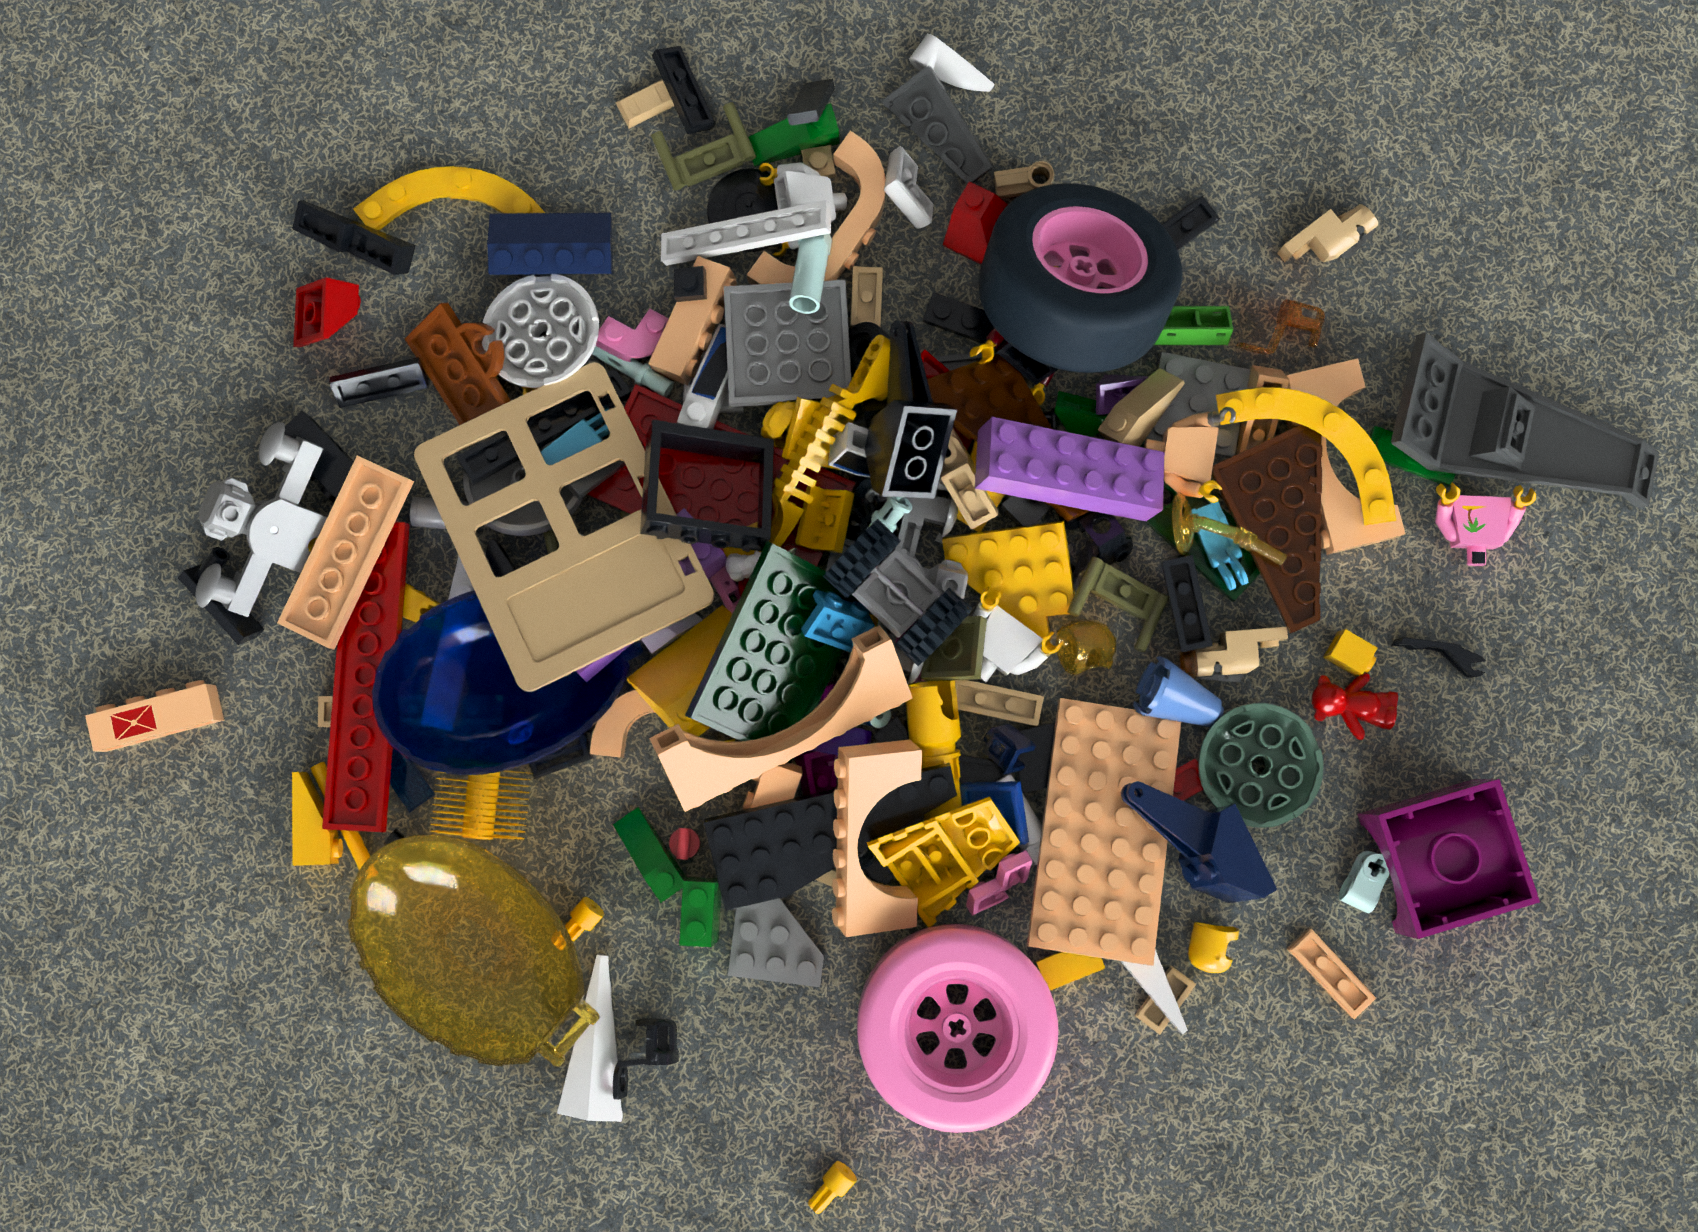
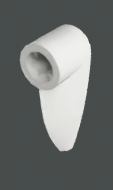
M927 34L909 58L910 63L917 70L921 71L926 66H931L939 80L959 88L990 92L995 85L958 53L931 34Z

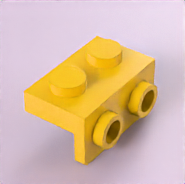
M807 486L806 493L813 496L814 499L811 504L805 501L803 503L802 509H804V512L800 517L795 541L796 545L819 552L842 553L855 493L847 490H829L814 486V488Z

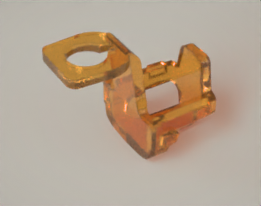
M1286 299L1280 306L1276 320L1277 326L1267 348L1242 342L1237 343L1236 348L1263 355L1273 354L1279 345L1286 326L1310 331L1308 347L1316 348L1324 324L1325 313L1318 307ZM1301 309L1317 312L1316 318L1303 316Z

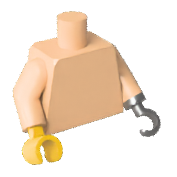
M1225 407L1219 414L1216 411L1193 414L1174 422L1171 427L1167 428L1163 434L1162 441L1145 440L1144 448L1164 452V482L1179 495L1196 498L1204 496L1211 503L1218 502L1219 499L1216 496L1209 495L1213 489L1222 490V487L1217 482L1211 480L1219 429L1215 426L1224 421L1225 414L1228 411L1231 413L1229 423H1233L1236 419V412L1233 408Z

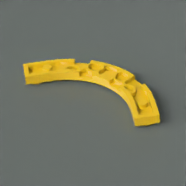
M454 166L434 167L404 175L380 188L353 208L366 226L376 230H381L395 218L413 207L430 202L432 199L446 197L450 199L479 201L491 206L500 213H545L534 199L511 182L482 170Z
M1259 387L1216 394L1218 413L1225 407H1231L1235 410L1236 419L1233 423L1255 419H1281L1302 424L1323 435L1342 453L1353 471L1359 491L1364 526L1397 521L1391 483L1383 458L1366 431L1343 410L1315 395L1281 387ZM1230 411L1225 414L1224 421H1221L1220 425L1231 424L1229 423L1231 418Z

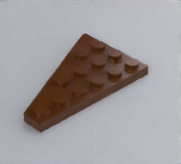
M999 354L994 355L993 359L989 362L978 365L979 361L927 379L933 402L947 403L957 409L953 428L968 440L973 438L977 442L978 430L991 417L1052 429L1022 374ZM1045 502L1047 505H1051L1066 521L1091 512L1089 510Z
M1302 424L1215 464L1212 469V476L1215 482L1222 487L1220 493L1290 634L1320 620L1322 435Z

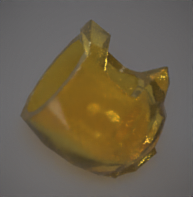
M1082 619L1072 621L1057 631L1056 646L1062 641L1064 642L1063 646L1057 651V656L1065 671L1070 675H1078L1085 670L1099 666L1108 669L1112 667L1113 656L1116 653V637L1105 624L1094 619Z

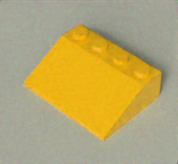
M723 605L627 677V681L669 728L679 724L683 731L698 737L710 727L685 716L733 614Z

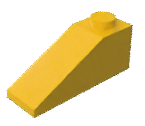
M292 772L293 866L339 863V857H342L343 842L342 839H338L337 830L322 829L324 804L307 772Z

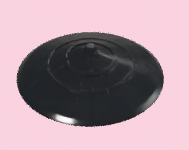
M747 168L731 172L723 177L715 185L708 199L707 217L709 224L778 210L774 183L767 186L763 185L759 180L760 177H768L771 173L767 171L761 172L760 169ZM773 245L744 250L743 252L761 251Z

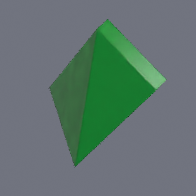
M1058 391L1054 411L1067 431L1089 437L1100 433L1098 428L1108 414H1096V400Z

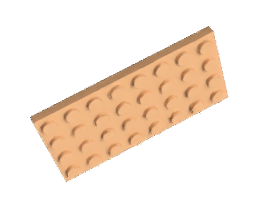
M1065 698L1058 700L1027 947L1150 966L1154 965L1168 840L1122 800L1121 790L1126 784L1139 781L1173 796L1181 722L1143 716L1134 709Z

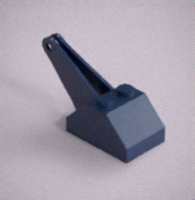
M1139 781L1126 784L1122 788V800L1180 852L1178 861L1182 867V874L1185 880L1190 883L1192 889L1227 903L1261 899L1277 890L1236 804L1205 811Z

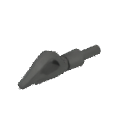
M1086 541L1075 567L1073 577L1075 593L1091 557H1094L1092 543Z

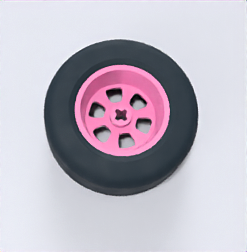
M1074 183L1051 184L1035 188L1020 195L1009 203L999 215L993 227L979 271V296L987 317L998 333L1026 356L1045 365L1062 370L1082 373L1105 372L1135 362L1145 355L1156 343L1180 292L1182 264L1177 247L1167 230L1152 214L1132 200L1112 191L1090 185ZM1098 287H1105V288H1108V289H1097V288H1098Z

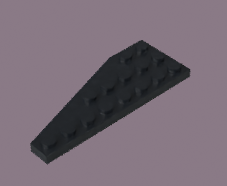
M950 763L921 769V780L897 787L882 797L871 809L861 827L858 838V854L869 848L867 842L900 830L957 796ZM835 789L704 819L703 823L725 911L787 897L836 868L833 862V850L837 849V838L833 830V822L837 819V808L834 803Z

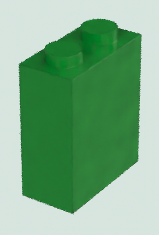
M690 877L683 881L679 946L712 947L719 941L721 891L717 878Z

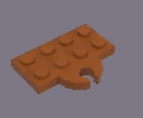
M447 302L440 303L405 338V341L414 355L420 358L426 374L459 425L511 400L496 378L502 370L505 358L502 340L489 343L487 351L482 346L483 337L485 335H492L495 329L483 322L461 324Z

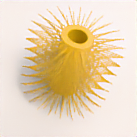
M438 765L468 768L469 770L468 773L436 771L468 775V779L435 778L467 782V786L437 785L466 788V793L434 791L466 795L465 799L434 798L465 802V806L432 804L435 806L464 809V812L432 811L463 815V819L432 817L438 820L463 822V825L430 824L441 827L462 828V832L431 830V832L461 835V837L473 839H525L517 836L494 834V831L524 833L525 831L494 827L495 824L526 826L524 824L495 821V818L526 819L496 815V811L528 813L497 808V805L528 806L497 802L498 798L529 800L526 798L498 796V791L529 793L499 789V785L530 787L527 785L499 783L500 778L531 780L500 776V771L528 772L501 770V767L469 765V767Z

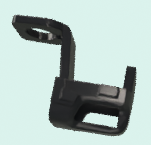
M648 1018L635 1020V1026H647L646 1057L627 1059L616 1064L613 1074L614 1100L627 1096V1066L643 1064L671 1065L679 1062L677 1026L673 1020ZM668 1027H669V1044H668Z

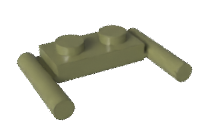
M733 102L725 104L723 109L734 134L690 150L675 158L672 157L662 131H657L651 135L673 190H680L685 185L690 187L742 166L743 162L756 158V154Z
M1092 556L1067 612L1079 617L1088 594L1091 592L1139 619H1145L1146 621L1134 646V649L1145 653L1169 597L1158 593L1156 590L1104 563L1101 559Z

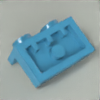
M816 590L813 597L817 606L801 630L805 637L851 652L853 648L851 639L872 629L875 625L868 614L869 610L858 601H853L852 603L842 599L836 593H825Z

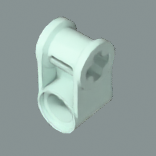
M1363 851L1358 854L1348 877L1343 882L1339 891L1340 901L1365 913H1371L1379 901L1382 888L1390 874L1382 854L1372 851ZM1370 861L1377 865L1375 871L1368 867Z

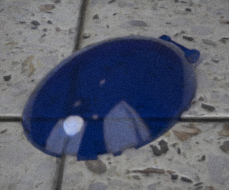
M473 590L435 606L421 615L420 619L409 629H404L398 635V639L385 652L376 670L372 690L373 712L377 725L389 744L406 759L426 769L458 775H483L503 772L537 761L554 753L577 739L598 722L612 706L624 686L630 668L627 661L640 655L643 652V648L640 643L634 642L588 682L575 671L536 691L526 692L517 685L476 592Z

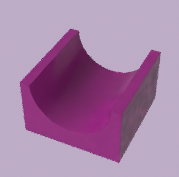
M1472 779L1357 814L1360 825L1366 828L1372 835L1388 867L1397 902V916L1392 921L1395 933L1420 939L1540 903L1500 779Z

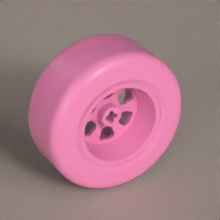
M943 924L919 930L903 938L892 946L874 966L865 982L858 1006V1045L869 1079L878 1093L893 1109L909 1120L930 1129L954 1133L972 1132L993 1127L1008 1120L1028 1105L1045 1083L1055 1059L1058 1044V1018L1052 993L1045 979L1033 962L1018 947L1004 937L984 928L964 924ZM949 984L968 986V993L964 1003L952 1004L949 1002L946 993V987ZM928 996L932 997L940 1006L938 1015L932 1020L920 1017L917 1014L920 1004ZM987 998L992 1003L996 1016L991 1020L978 1021L973 1013V1009L982 999ZM961 1019L964 1029L951 1033L952 1029L949 1022L953 1021L956 1023ZM933 1031L938 1036L940 1042L931 1053L925 1054L920 1048L916 1037L919 1033ZM978 1033H985L995 1037V1043L986 1056L980 1055L972 1045ZM959 1048L964 1051L967 1061L964 1068H948L944 1065L949 1049Z

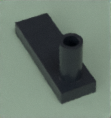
M215 547L203 564L183 570L178 579L195 597L196 586L204 570L216 563L220 564L222 570L230 559V555L225 549ZM212 599L204 607L237 645L259 637L264 631V628L251 613L248 617L227 610L221 602Z

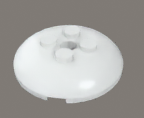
M558 274L535 277V275L527 276L507 286L489 306L483 323L491 326L495 331L492 335H485L483 337L482 346L487 351L489 343L502 340L505 358L502 370L498 375L512 384L521 387L539 388L543 385L557 383L577 372L585 365L593 353L599 334L598 312L590 295L574 280ZM547 331L546 337H539L542 332Z

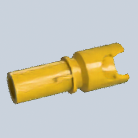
M955 680L923 681L908 684L912 699L905 702L909 739L922 750L921 769L950 763L957 796L925 814L924 821L962 806L959 782L961 777L959 756L961 754L960 750L956 749L955 744L961 738Z

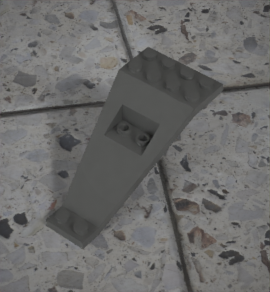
M1428 333L1416 335L1391 444L1431 471L1621 495L1637 508L1649 507L1659 452L1643 439L1468 364Z

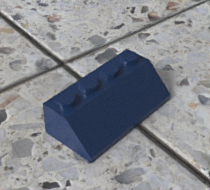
M611 213L490 214L487 240L489 275L613 274Z

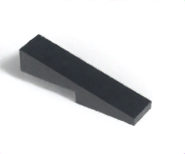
M304 200L298 201L293 230L337 252L347 251L393 275L407 274L409 272L416 245Z

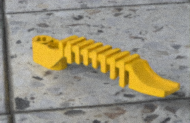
M877 335L871 341L848 387L841 388L835 384L831 385L829 391L836 395L828 398L822 397L820 404H822L821 409L814 411L812 415L815 418L811 425L807 423L804 429L807 433L804 438L799 437L796 443L799 447L796 452L791 451L789 464H784L780 471L783 472L781 478H775L773 482L775 488L772 491L773 517L771 520V539L769 542L781 547L804 512V509L788 500L791 495L809 504L814 499L813 496L797 488L796 485L800 481L814 488L817 481L803 473L806 468L817 473L822 466L813 462L812 458L816 454L825 459L828 451L819 446L822 441L833 445L836 438L827 434L830 427L843 432L846 425L836 421L839 414L854 421L857 413L853 412L852 409L855 404L871 398L882 401L887 397L890 360V339Z

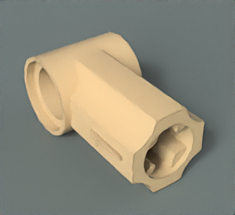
M1045 161L1035 162L1029 167L994 172L996 195L1001 199L1018 197L1035 188L1051 185L1054 181L1053 167ZM1042 174L1046 176L1048 181L1038 184L1032 178L1035 175Z

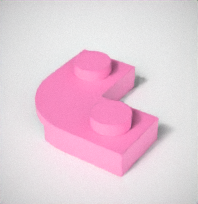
M649 309L634 330L608 316L599 329L596 346L628 362H631V358L652 356L669 318Z
M1026 850L1016 855L1012 853L1005 856L999 862L995 879L989 882H979L969 890L966 907L972 916L1008 899L1006 890L1019 882L1025 883L1027 881L1032 859Z

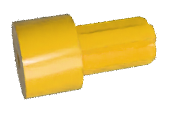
M583 897L570 912L572 918L557 934L556 941L564 948L570 947L584 930L591 931L603 918L604 912L601 907L592 899Z
M836 1161L823 1175L824 1184L808 1201L809 1207L817 1214H820L836 1196L843 1197L857 1181L853 1171L840 1161Z

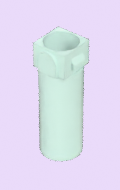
M830 233L798 240L799 248L789 305L797 312L810 314L818 311L820 308L827 260L832 244Z

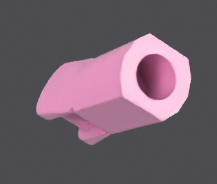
M724 566L709 580L725 607L733 613L741 595L738 585L731 579L729 573H727L726 566ZM735 594L738 601L732 603L729 596Z

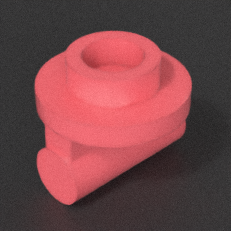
M679 828L670 837V850L676 856V859L688 860V858L693 857L698 852L700 838L691 828Z

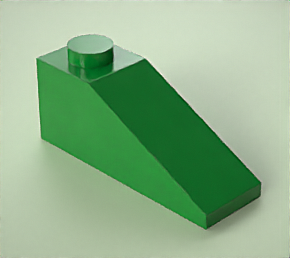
M831 103L826 105L817 122L791 126L787 118L748 137L756 154V158L752 160L754 167L761 166L763 163H771L802 154L801 150L840 144L839 128Z
M639 807L613 824L637 868L660 903L683 888V881L688 879Z

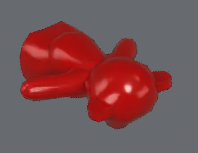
M1367 673L1356 677L1345 690L1337 684L1331 683L1327 676L1321 675L1317 680L1318 686L1312 694V705L1315 710L1314 717L1317 721H1323L1327 716L1331 717L1341 714L1352 735L1358 740H1363L1365 731L1358 720L1368 722L1382 729L1391 730L1397 717L1398 692L1373 693L1372 691H1360L1370 680V675Z

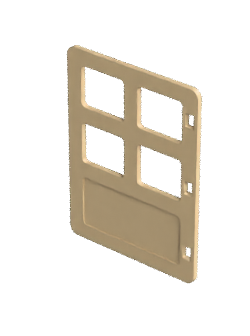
M589 363L560 382L543 385L421 443L415 449L414 458L515 681L522 690L526 692L536 691L712 604L715 597L714 591L691 544L683 543L679 539H656L657 536L640 534L641 510L587 536H581L561 496L560 491L564 486L619 460L625 462L641 497L643 494V488L638 479L644 477L645 450L605 368L601 364ZM584 391H589L610 431V436L553 465L546 464L527 424L528 419ZM609 394L615 408L605 411L599 398ZM500 431H506L523 465L526 476L522 480L470 505H462L444 466V459ZM658 478L656 513L677 516ZM533 501H539L559 542V548L502 577H495L477 538L476 530ZM689 557L695 573L685 576L679 561Z

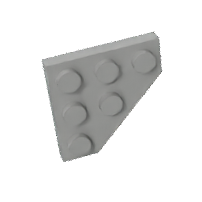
M780 898L736 908L728 976L820 987L824 954Z

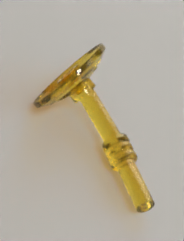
M1178 493L1175 495L1172 506V525L1175 543L1181 555L1189 553L1193 543L1194 532H1200L1203 529L1233 539V543L1238 544L1239 547H1244L1247 551L1253 550L1279 565H1282L1286 560V554L1257 539L1258 535L1255 533L1252 534L1251 531L1246 530L1244 527L1237 528L1204 516H1199L1198 513L1193 514L1184 494Z

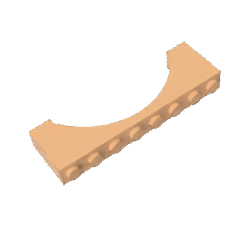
M878 625L851 639L853 648L849 660L834 688L810 714L785 730L755 740L725 742L692 735L683 731L679 724L649 738L684 811L699 807L704 802L722 793H727L734 787L750 779L757 778L762 773L778 765L785 764L790 759L808 750H813L818 745L836 736H841L846 731L864 722L871 721L874 717L892 708L899 707L902 703L912 699L892 640L882 627Z

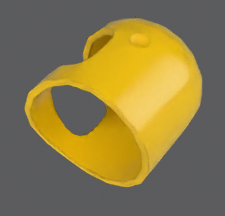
M1194 922L1188 947V958L1191 964L1208 973H1222L1228 970L1232 965L1233 959L1226 956L1227 945L1231 940H1238L1240 929L1237 927Z

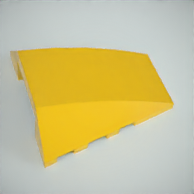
M987 797L867 842V845L882 866H888L902 886H907L918 898L917 913L927 927H931L937 922L936 917L944 909L948 911L957 903L956 898L966 888L971 890L979 882L977 878L986 869L991 871L1020 841L992 799Z

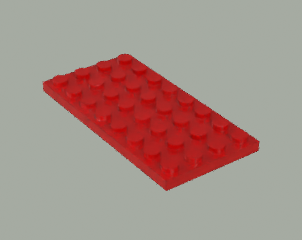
M635 384L624 409L645 450L646 434L652 420L677 423L683 405ZM717 420L713 428L714 430L748 435ZM775 446L773 451V482L776 477L781 478L783 474L780 471L784 464L788 465L790 462L789 459L781 457L783 450ZM660 447L658 478L676 515L685 508L694 519L740 526H749L758 522L760 463ZM626 465L587 494L628 514L642 509V497ZM822 467L818 473L809 468H806L803 473L816 480L815 486L822 489L852 492L855 482ZM644 477L638 479L642 488ZM799 481L796 487L806 492L808 485ZM772 482V491H773L774 488H775V485H773V482ZM793 495L789 497V501L803 508V500ZM772 502L771 520H772V517H773V502ZM799 519L790 535L781 545V548L787 551L796 548V556L818 567L824 552L814 551L795 543Z

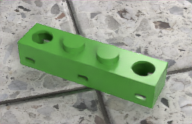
M1173 306L1172 313H1170L1154 345H1228L1233 332L1229 306Z

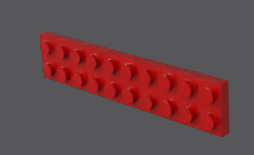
M405 522L394 523L337 643L322 829L386 832L410 529V524Z

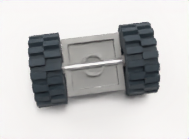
M877 519L839 557L823 577L845 598L853 593L852 595L897 638L905 632L895 645L919 666L961 624L972 611V608L950 587L932 604L942 592L895 549L901 540ZM890 554V556L881 564V562Z

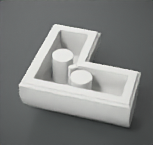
M899 146L890 153L884 191L915 228H923L932 223L934 204L916 184L918 165L904 148Z

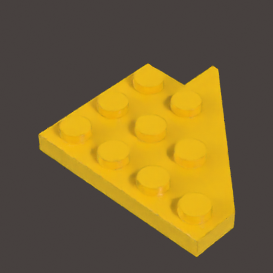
M1064 521L942 538L945 560L961 563L963 569L968 573L967 584L981 595L983 590L989 587L986 594L989 599H996L1000 592L1001 598L997 605L1044 639L1050 633L1048 616L1069 614L1067 611L1074 598L1075 590Z

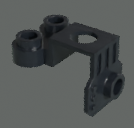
M1091 511L1066 521L1058 514L1059 521H1064L1065 529L1073 530L1079 528L1082 533L1085 531L1098 546L1099 554L1097 558L1101 559L1104 563L1111 565L1114 562H1121L1130 555L1133 549L1132 538L1126 537L1125 530L1113 515ZM1104 519L1108 520L1111 524L1108 532L1098 534L1093 530L1094 525Z

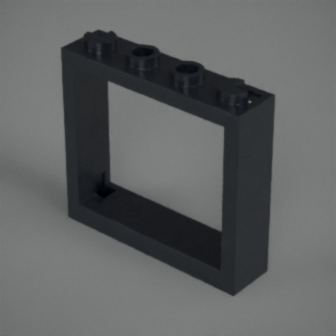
M652 420L646 434L640 534L657 536L656 539H679L687 544L699 542L711 544L716 548L734 547L741 548L745 552L750 550L762 552L766 542H769L771 539L774 439ZM660 447L760 463L757 528L656 513Z

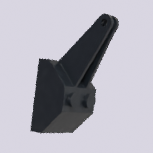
M895 320L891 324L887 406L871 419L864 450L872 490L880 496L934 499L957 409L947 403L933 402L916 338L915 327L910 321Z

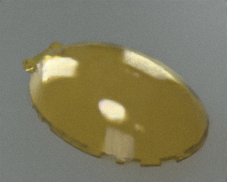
M414 835L395 840L380 848L361 867L354 879L348 898L351 900V915L347 919L351 943L355 942L361 959L358 963L362 971L366 969L375 984L373 989L384 1003L408 1026L429 1041H436L449 1048L450 1053L479 1060L478 1063L501 1067L508 1064L529 1063L539 1052L551 1064L560 1067L565 1061V1054L590 1024L594 1025L600 1019L598 1012L583 1000L585 991L582 968L575 945L562 920L530 881L496 855L459 838L445 835ZM575 1011L580 1017L560 1042L554 1046L549 1040Z

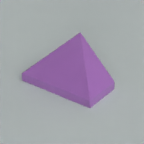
M1104 375L1096 384V414H1109L1115 404L1147 379L1148 376Z

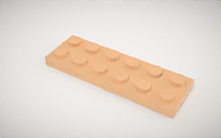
M358 455L356 456L277 624L329 649L335 650L414 481Z

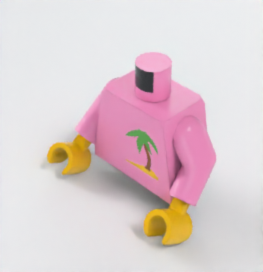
M1453 482L1451 483L1450 491L1446 493L1445 486L1439 484L1436 487V492L1441 499L1438 500L1435 523L1444 538L1450 542L1451 548H1467L1468 566L1486 565V549H1496L1509 540L1519 525L1526 506L1531 505L1536 500V493L1533 488H1530L1528 495L1520 497L1523 493V487L1518 485L1513 490L1516 501L1511 502V497L1460 495V489Z

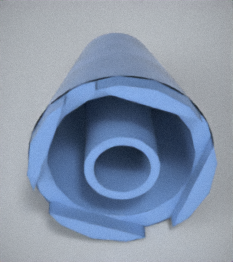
M1156 657L1159 662L1157 664L1151 662L1139 680L1136 693L1140 694L1139 703L1134 701V710L1143 716L1206 727L1213 725L1224 712L1221 699L1167 658Z

